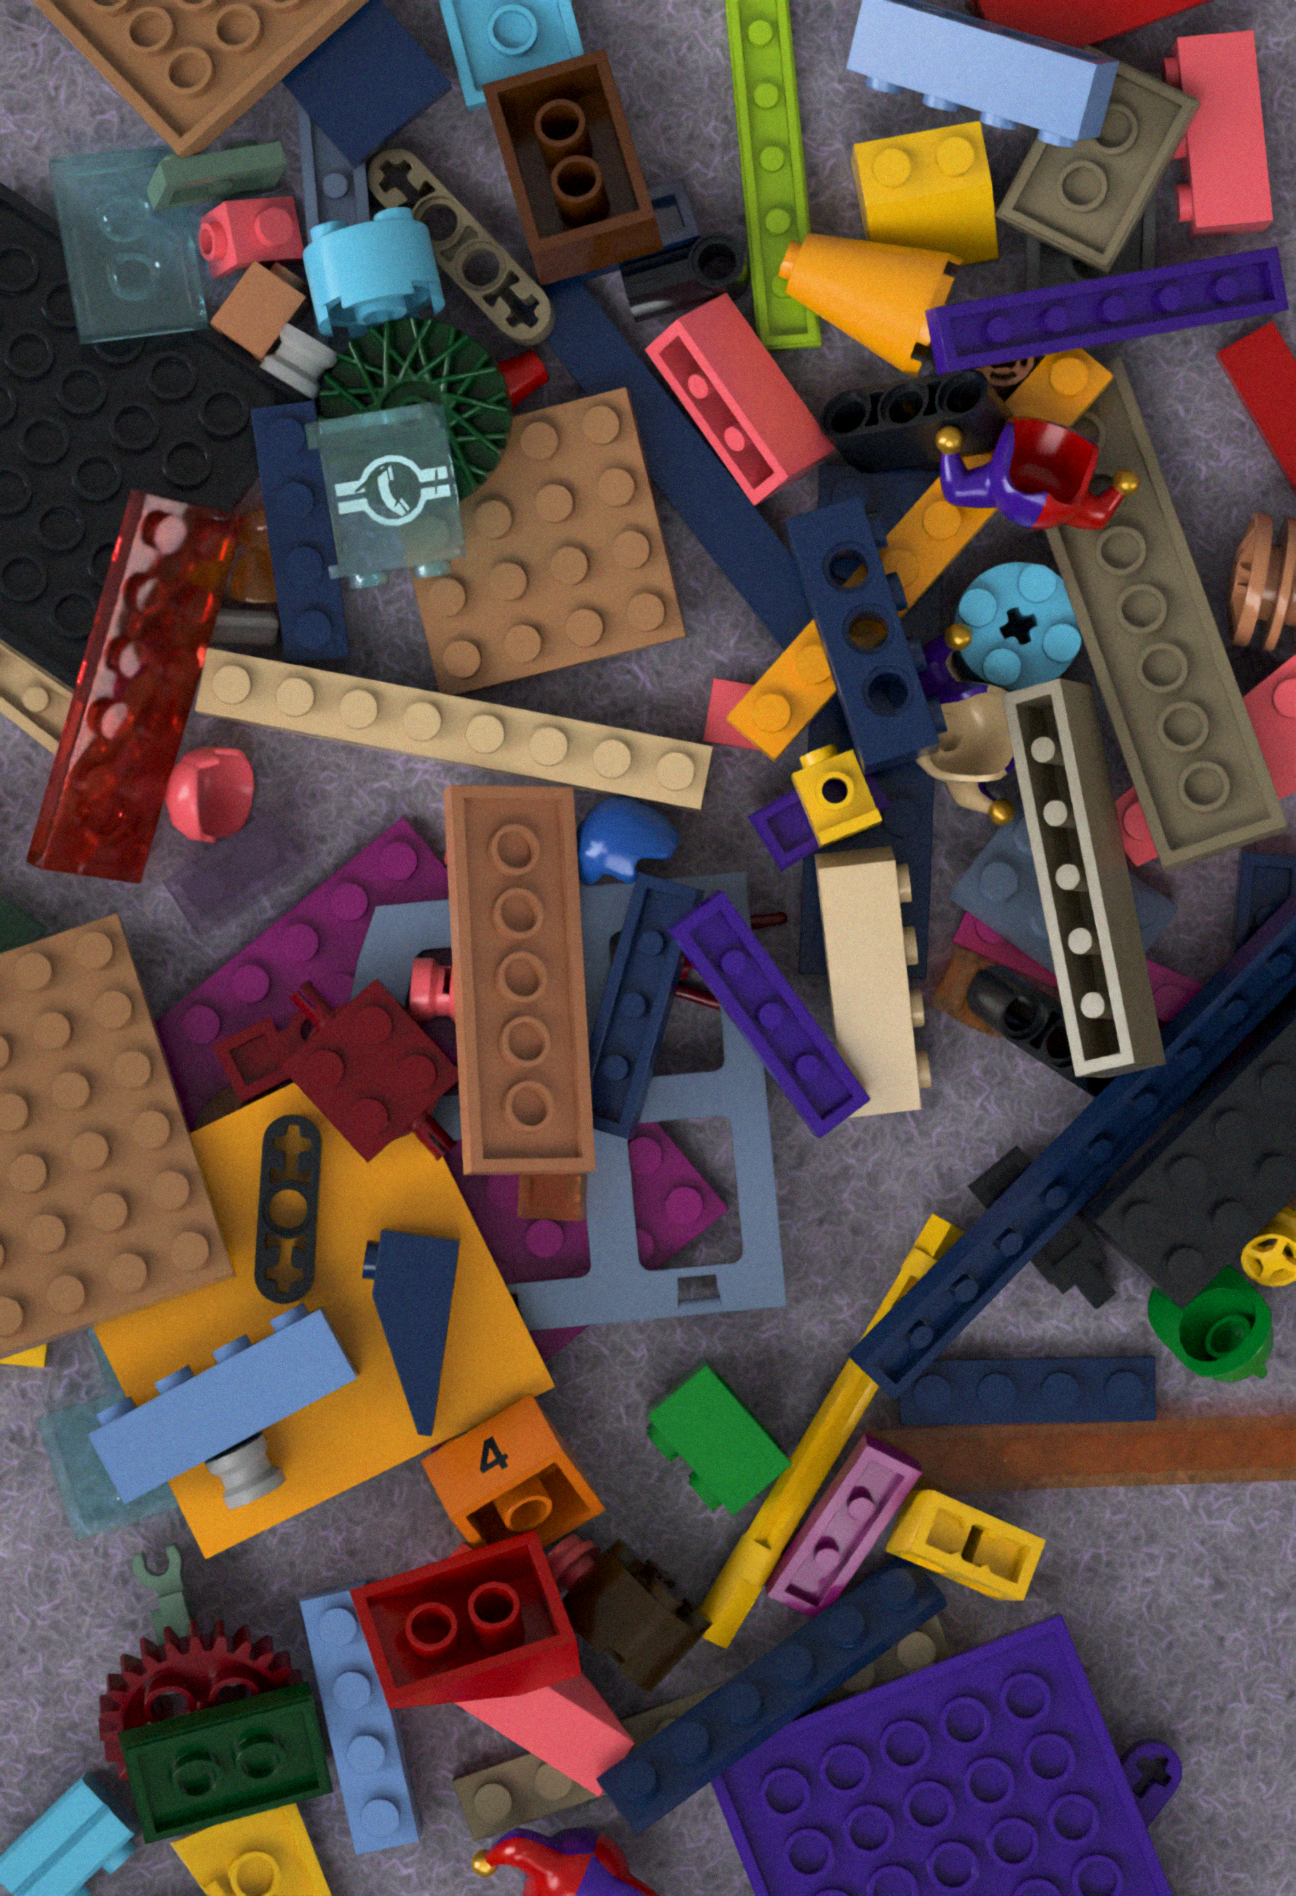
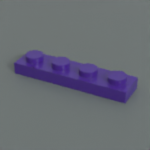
M715 891L666 928L814 1136L818 1138L823 1137L871 1100L723 891Z

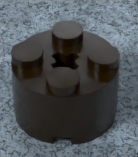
M620 1538L607 1548L562 1600L571 1626L600 1655L605 1652L613 1660L621 1664L617 1670L648 1692H651L663 1681L713 1624L711 1619L688 1598L685 1597L681 1601L671 1590L676 1585L675 1581L661 1567L649 1558L644 1561L637 1552Z

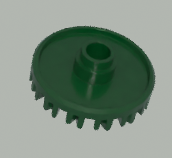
M409 317L405 320L384 321V325L368 328V333L359 339L350 340L348 342L349 348L345 352H339L336 356L338 362L333 371L327 372L324 377L327 385L324 390L320 391L319 397L323 399L322 414L317 415V421L323 427V431L320 432V438L326 442L330 456H327L329 462L336 465L338 475L348 482L361 481L365 470L375 460L387 455L403 456L410 459L421 470L447 466L449 478L438 480L439 472L437 469L436 480L420 483L418 475L408 465L401 462H387L379 465L370 473L368 480L355 492L358 493L366 487V492L358 494L366 496L371 502L387 506L382 497L378 479L386 471H388L390 491L397 500L396 506L400 502L405 511L408 510L402 504L401 499L403 498L411 508L409 511H414L422 497V489L436 487L437 494L438 486L450 484L452 496L428 499L422 512L446 508L468 498L480 489L494 474L503 459L510 440L513 418L512 400L508 384L500 366L490 352L474 337L452 325L433 319ZM420 403L425 408L426 418L422 425L413 428L406 421V411L411 404ZM391 465L393 469L394 480H391L389 473V468L391 467Z

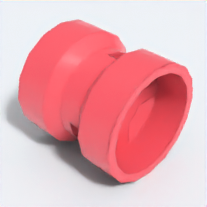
M414 957L409 1013L416 1021L430 1022L436 1016L450 1017L455 1023L452 966L439 965L434 958ZM446 989H450L449 994L446 993Z

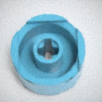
M394 207L385 209L374 215V221L348 226V223L345 221H329L319 224L310 230L312 243L304 249L302 258L318 329L322 335L334 338L331 326L347 327L349 339H356L368 333V328L384 325V321L405 320L409 317L419 318L418 311L431 304L434 315L444 308L445 300L428 227L424 223L413 219L410 208Z
M1028 562L1001 564L979 575L967 587L959 599L951 620V625L958 622L967 625L972 631V643L963 651L954 650L953 652L954 658L963 673L974 682L992 684L1005 689L1008 693L1052 681L1062 675L1075 659L1082 641V636L1063 583L1064 580L1045 565ZM1013 614L1018 622L1027 620L1031 626V630L1024 636V645H1020L1015 637L1004 639L1001 634V630L1008 623V615Z

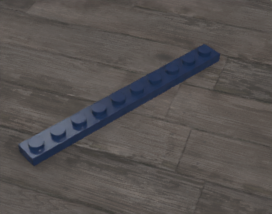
M1296 891L1160 1031L1166 1064L1116 1076L847 1354L894 1401L1296 986Z

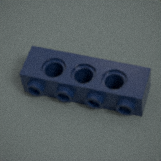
M857 496L785 519V532L863 775L937 753L940 745L937 735L947 732V726L937 695L925 697L918 677L919 672L928 670L917 633L905 636L898 611L908 609L907 601L897 572L885 574L878 550L887 548L888 544L877 510L866 513L861 497ZM842 559H854L865 567L867 576L861 584L855 587H842L835 583L830 576L832 566ZM866 619L877 621L886 631V640L874 649L858 647L849 635L851 628L857 622ZM881 681L896 682L904 689L907 699L896 710H880L870 700L869 692L872 687Z

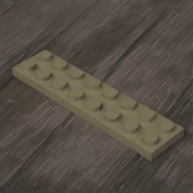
M1120 356L1100 363L1114 375L1113 380L1071 429L1091 439L1100 448L1095 473L1089 487L1093 495H1098L1110 487L1114 474L1120 469H1130L1135 472L1139 479V488L1133 495L1124 497L1103 529L1085 530L1061 524L1057 527L1044 529L1060 577L1064 580L1063 583L1162 870L1165 873L1287 832L1288 824ZM1011 395L1002 397L1001 399L1005 403Z

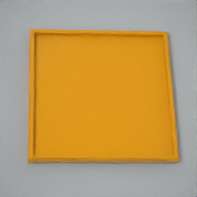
M295 1083L191 1133L237 1277L93 1327L126 1397L131 1396L137 1407L160 1395L154 1385L155 1382L187 1365L190 1366L194 1376L217 1364L212 1354L214 1350L244 1334H247L252 1344L262 1340L275 1332L269 1322L270 1320L303 1302L309 1313L324 1307L360 1374L356 1380L259 1431L264 1433L269 1443L266 1454L271 1464L281 1467L286 1477V1481L268 1494L241 1507L228 1509L222 1498L225 1487L219 1477L210 1474L205 1461L167 1481L205 1560L485 1422L530 1393L536 1397L555 1387V1383L444 1157L436 1161L435 1157L411 1132L409 1135L393 1140L367 1163ZM285 1115H301L316 1124L323 1140L315 1276L310 1290L302 1298L292 1303L279 1304L268 1300L260 1293L254 1278L262 1143L266 1129L274 1120ZM288 1125L287 1134L276 1137L274 1142L275 1149H281L286 1153V1171L283 1172L272 1168L271 1182L275 1183L281 1180L293 1179L310 1185L311 1171L297 1172V1158L300 1152L310 1151L311 1139L300 1136L299 1126ZM282 1190L271 1201V1217L282 1227H297L307 1216V1202L297 1191ZM383 1228L461 1239L432 1436L418 1435L372 1297L374 1280L362 1279L367 1241L380 1242L381 1230ZM270 1233L267 1234L268 1248L281 1245L278 1265L267 1267L266 1271L267 1279L276 1280L278 1291L289 1292L292 1282L302 1281L303 1270L292 1267L291 1254L292 1246L306 1250V1235L285 1239Z

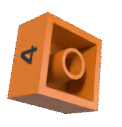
M532 1393L511 1406L502 1409L501 1412L462 1436L448 1440L439 1450L420 1461L449 1518L474 1549L535 1529L544 1548L606 1510L576 1454Z

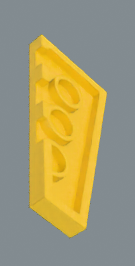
M296 1803L192 1831L169 1841L207 1896H332Z

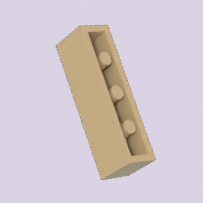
M891 846L815 854L835 1049L871 1099L848 1118L921 1110L919 1089L931 1088V1077L927 1049L915 1051L913 1027L925 1026L921 989H909L907 965L918 964L914 926L902 927L900 903L912 902L908 864L896 865Z

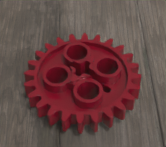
M222 1619L216 1621L210 1634H202L197 1621L190 1620L187 1636L180 1638L171 1627L166 1626L164 1627V1644L157 1646L152 1641L143 1637L140 1639L141 1659L132 1655L122 1654L120 1656L121 1674L108 1673L106 1677L107 1694L100 1695L99 1697L100 1718H98L100 1741H104L105 1758L107 1762H117L118 1778L121 1781L127 1780L129 1777L118 1732L144 1726L148 1722L155 1723L302 1683V1672L300 1669H292L290 1653L287 1650L274 1654L271 1636L266 1635L252 1644L249 1625L244 1624L232 1637L225 1634V1626ZM231 1683H241L235 1686H225ZM165 1692H176V1693H173V1694H170V1695H163V1694H162V1693H165Z

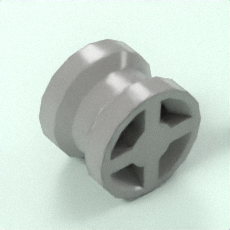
M285 323L279 333L281 344L274 354L265 356L259 367L300 393L315 400L321 390L319 380L325 369L335 367L338 362L336 358L338 353L296 327Z
M263 1432L256 1433L205 1461L210 1474L219 1477L225 1487L222 1498L228 1509H235L268 1494L286 1481L281 1467L272 1465L266 1454L269 1443Z

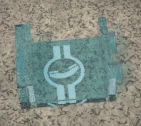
M428 402L305 424L309 450L320 451L338 565L328 566L330 579L349 578L351 589L389 584L388 571L412 567L414 579L452 573L451 560L468 558L443 404Z

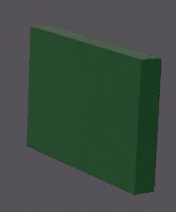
M308 1681L118 1732L145 1844L334 1792L314 1700Z

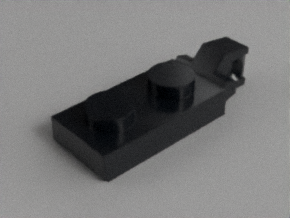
M1016 1145L967 1187L985 1209L988 1210L1032 1162ZM1076 1214L1030 1260L1050 1285L1054 1284L1061 1294H1064L1075 1285L1094 1309L1100 1308L1116 1294V1291L1095 1268L1107 1257L1098 1247L1100 1244Z

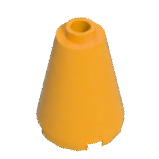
M808 232L803 244L791 240L778 276L789 280L785 290L786 294L904 374L917 378L922 362L913 359V354L915 353L926 358L931 346L925 311L947 305L952 292L950 289L955 277L947 275L945 272L947 270L958 274L964 258L949 252Z

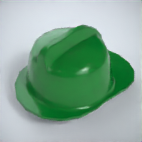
M1227 1264L1183 1310L1161 1297L1152 1288L1147 1304L1149 1323L1158 1338L1190 1371L1200 1377L1233 1383L1247 1379L1251 1375L1260 1379L1268 1375L1265 1362L1269 1359L1274 1346L1272 1312L1265 1299L1232 1266Z

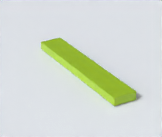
M724 0L756 335L769 353L821 348L819 315L786 294L785 290L789 280L778 276L791 240L803 244L807 233H811L789 0Z

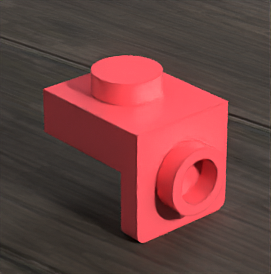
M293 196L224 201L200 219L201 226L198 233L199 249L203 258L208 261L210 275L213 279L225 278L238 269L249 268L254 260L264 267H270L274 262L280 265H293L303 260L302 253L304 247Z

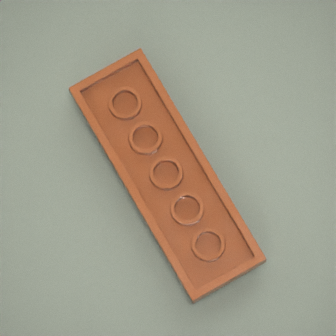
M450 785L443 790L463 1175L588 1174L596 1170L574 787Z

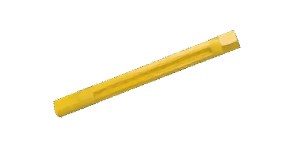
M931 1214L900 1267L902 1270L860 1341L965 1233L964 1231L937 1215ZM851 1358L848 1359L790 1457L792 1465L780 1474L746 1533L742 1534L699 1607L713 1622L705 1631L703 1638L725 1649L730 1645L782 1557L781 1552L879 1388Z

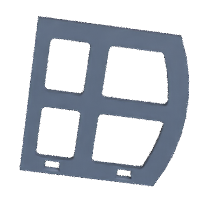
M746 871L666 879L704 890L703 900L717 890L723 891L751 930ZM635 882L632 884L615 883L579 887L588 1044L590 1043L611 969L609 942L614 934L622 931ZM449 899L376 906L357 962L350 1002L375 979H379L405 1008L411 985L414 957H418L426 950L451 948ZM720 1004L724 1048L723 1065L715 1071L652 1077L639 1123L710 1116H723L728 1119L732 1132L743 1248L741 1257L731 1263L657 1270L644 1268L639 1261L628 1139L593 1129L596 1170L588 1174H582L591 1267L589 1272L581 1277L506 1284L510 1294L518 1293L519 1310L529 1331L787 1307L765 1069L762 1062ZM459 1095L442 1096L431 1115L454 1141L462 1140ZM716 1274L717 1290L720 1296L678 1300V1278Z

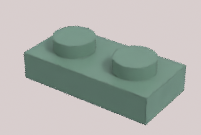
M251 139L241 140L226 146L222 151L188 156L183 159L179 158L176 153H172L162 161H159L146 190L153 212L272 192L287 166V161L280 141L258 144L257 141Z

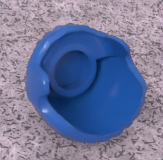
M624 795L607 798L591 808L577 828L579 880L583 884L591 886L603 874H608L627 884H632L636 881L638 875L637 862L643 858L669 860L678 846L680 832L664 814L660 813L655 807L645 804L641 799Z

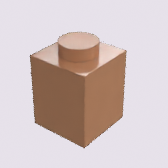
M254 260L212 318L210 324L219 333L262 362L266 355L274 354L281 344L279 333L284 324L288 323L297 328L310 310L311 306L307 297L301 293L306 284L291 271L276 262L268 270Z

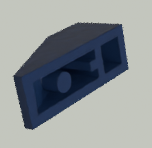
M383 1228L381 1230L380 1242L367 1241L362 1279L374 1280L372 1297L418 1435L432 1436L461 1239Z

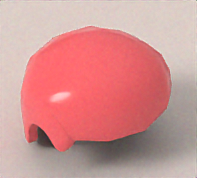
M201 746L182 756L180 762L174 765L167 784L165 802L171 824L189 840L216 843L217 838H235L239 836L252 809L255 790L253 767L243 751L233 748Z

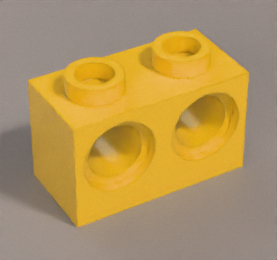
M935 1490L910 1491L904 1499L884 1551L995 1600L1024 1601L1046 1540Z

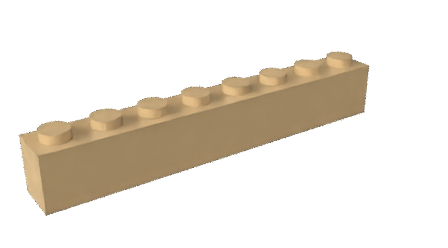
M207 648L195 711L204 717L561 787H574L577 790L616 797L624 795L641 799L644 803L700 813L713 749V746Z

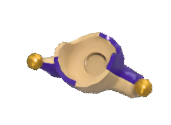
M957 622L947 628L945 634L932 639L922 646L928 670L919 672L918 677L925 697L937 695L945 718L947 732L937 735L940 742L937 753L915 759V761L930 776L943 781L949 795L958 806L989 815L995 825L1003 826L1013 820L1016 811L1015 807L1009 799L1002 798L997 800L986 789L985 782L1000 780L1012 771L1015 766L1002 694L1008 692L992 684L963 681L952 663V655L954 650L963 651L972 643V631L967 625Z

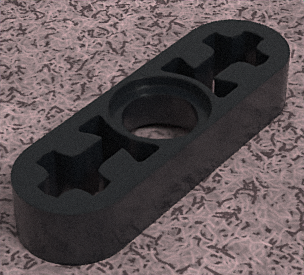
M285 1115L274 1120L266 1129L262 1143L254 1278L260 1293L268 1300L279 1304L292 1303L302 1298L310 1290L315 1276L323 1140L316 1124L301 1115ZM288 1125L299 1126L300 1136L311 1139L310 1151L300 1152L297 1158V1172L311 1171L310 1185L293 1179L281 1180L275 1183L271 1182L272 1168L283 1172L286 1171V1153L281 1149H275L274 1142L276 1137L287 1134ZM282 1190L297 1191L307 1202V1216L297 1227H282L271 1217V1201ZM268 1233L285 1239L302 1235L307 1237L306 1250L292 1246V1267L302 1269L303 1278L302 1281L292 1282L289 1292L278 1291L277 1281L267 1279V1267L278 1265L281 1245L267 1247Z

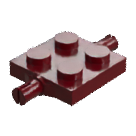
M375 979L351 1002L333 1008L310 980L306 981L299 988L314 1003L316 1008L299 990L295 991L289 999L298 1006L315 1027L311 1030L306 1043L280 1066L282 1070L367 1163L393 1140L409 1135L411 1132L435 1157L436 1161L442 1158L447 1152L436 1142L430 1133L434 1135L447 1151L452 1149L458 1142L453 1140L431 1114L435 1111L441 1096L458 1082V1066L379 979Z

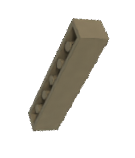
M1059 678L1002 694L1075 1077L1109 1078L1165 1065L1166 1060L1092 685Z

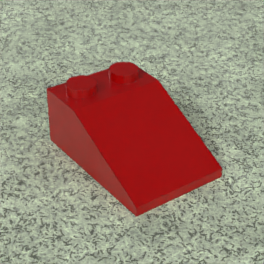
M536 1529L349 1590L388 1709L520 1696L581 1675L577 1640Z

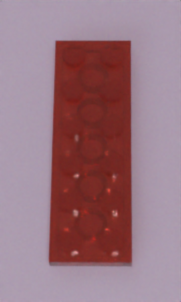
M131 489L26 858L27 863L42 870L137 884L141 883L166 796L168 779L175 765L205 661L206 651L209 647L246 517L224 509Z

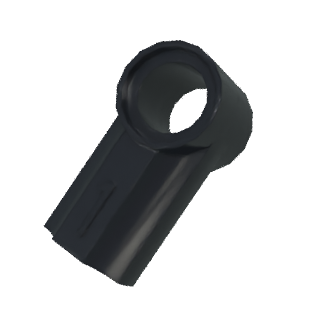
M722 232L708 233L698 238L692 246L620 267L624 288L635 323L707 303L726 292L731 300L735 301L747 290L750 282V269L742 246L733 236ZM724 256L736 262L734 271L722 280H712L703 275L707 263L716 257Z

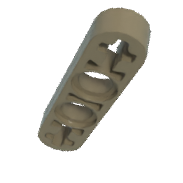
M399 148L388 149L377 155L369 166L367 179L369 188L378 201L386 209L394 207L412 209L413 219L425 223L429 213L435 209L446 208L455 212L457 226L452 236L442 241L431 240L436 262L507 338L516 344L525 346L535 345L545 340L554 329L556 313L554 305L544 291L415 155L408 150ZM395 167L400 172L406 171L409 167L412 168L406 177L423 197L415 206L395 187L387 193L385 192L391 184L385 175L391 168ZM430 188L435 189V192L427 195ZM490 253L499 260L500 269L498 276L488 285L477 286L471 284L466 276L467 264L477 254ZM514 277L520 279V282L510 286ZM508 288L527 306L533 305L536 301L540 303L534 310L536 317L539 319L536 325L529 328L526 324L520 323L514 328L511 327L517 318L516 314L500 297ZM498 298L493 307L488 305L489 301Z

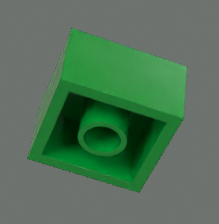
M705 1357L647 1406V1418L651 1421L646 1427L648 1430L646 1432L647 1436L670 1462L680 1455L693 1469V1472L688 1475L690 1479L689 1484L712 1511H715L723 1504L732 1516L735 1515L792 1465L788 1452Z

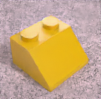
M980 121L854 144L851 164L866 241L949 252L964 258L961 266L999 259L992 180Z

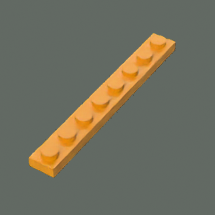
M1083 349L1046 355L1006 400L1005 404L1014 417L1026 416L1045 419L1071 428L1108 387L1114 375ZM994 450L984 454L961 457L966 468L970 470L987 464L992 459ZM940 476L886 536L888 547L878 550L885 574L896 571L903 587L908 609L898 611L900 621L999 510L998 508L955 507L946 502L941 491ZM861 564L842 587L850 588L861 584L867 576L865 567ZM814 619L726 717V721L774 763L837 693ZM869 619L857 622L849 632L851 640L863 649L877 648L887 636L884 627L880 623Z

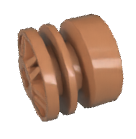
M1255 512L1251 516L1242 542L1237 546L1230 570L1226 594V608L1229 619L1228 642L1230 645L1246 647L1254 632L1256 621L1259 620L1260 650L1272 651L1280 638L1284 625L1293 626L1292 640L1294 653L1296 654V519L1287 517L1283 521L1274 545L1272 544V515Z

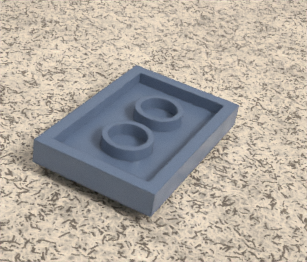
M1021 798L1015 806L1016 811L1013 820L1009 824L998 828L954 887L948 898L1055 974ZM1128 871L1144 953L1146 954L1179 906Z

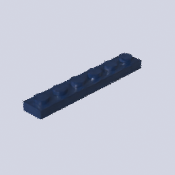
M897 1556L597 1777V1783L632 1831L638 1836L947 1607L944 1594L920 1566Z

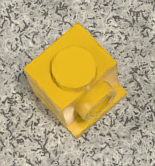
M834 743L799 758L803 769L792 773L791 779L820 849L880 825L882 818L878 808L875 806L853 749L839 754ZM836 779L845 784L847 796L842 802L830 803L824 798L822 787L827 781Z

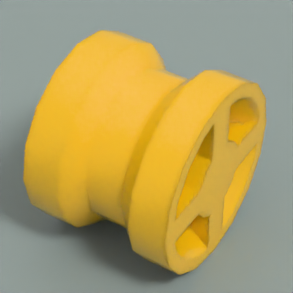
M1284 1207L1242 1249L1241 1263L1243 1270L1252 1280L1261 1285L1278 1287L1296 1281V1211L1289 1207ZM1275 1239L1273 1245H1267V1241Z

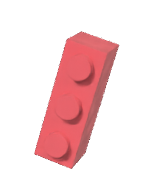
M1254 30L1177 37L1170 50L1171 57L1162 58V82L1200 100L1201 103L1196 116L1173 159H1181L1183 183L1175 184L1174 205L1177 222H1188L1189 239L1265 232L1273 221Z
M727 292L676 319L644 349L754 506L803 478L836 450Z

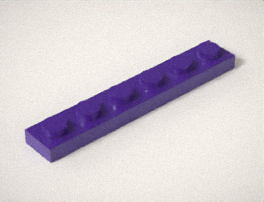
M1271 247L940 306L926 310L925 314L937 375L1263 316L1289 310L1278 248Z

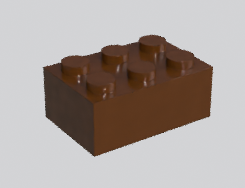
M605 48L482 85L541 286L664 250L656 216Z

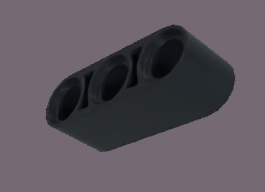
M969 369L857 388L839 393L824 407L820 417V427L850 466L860 473H871L941 461V451L936 446L935 438L938 431L945 426L958 428L964 436V445L959 451L960 457L993 451L1007 420L1013 418L1014 415L984 374L978 370Z
M990 965L981 970L972 979L967 991L969 1009L975 1016L1008 1041L1094 1097H1097L1116 1077H1075L1062 1005L1059 1001L1003 965Z

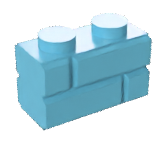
M87 1770L0 1855V1883L14 1896H89L92 1892L84 1883L101 1867L111 1875L136 1851L138 1847L130 1839L136 1834L141 1825L113 1797L112 1793L92 1772Z

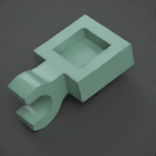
M176 1543L166 1546L169 1568L164 1573H155L149 1569L144 1552L136 1553L133 1556L132 1562L136 1578L143 1585L156 1590L159 1595L157 1598L159 1608L151 1610L152 1624L159 1646L164 1644V1627H171L180 1638L187 1636L190 1620H196L199 1625L188 1584L186 1585L183 1575V1553Z

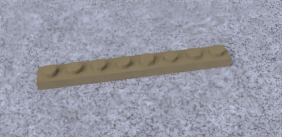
M937 1614L805 1712L950 1656L951 1652ZM732 1678L619 1718L637 1742L631 1752ZM529 1751L453 1777L452 1780L474 1842L598 1798L597 1795Z

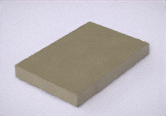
M1087 44L1083 49L1112 59H1116ZM1120 61L1100 137L1076 141L1074 148L1048 144L1036 137L995 214L997 220L1110 276L1201 106L1200 100Z

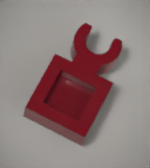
M301 1010L293 1015L288 1028L279 1033L269 1016L212 1045L241 1104L291 1079L280 1066L306 1043L302 1038L301 1029L309 1019Z

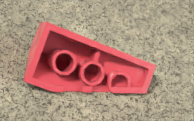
M462 1542L448 1558L474 1550V1548ZM582 1670L580 1676L520 1696L454 1702L598 1797L603 1794V1791L596 1778L629 1755L637 1743L592 1680H588Z

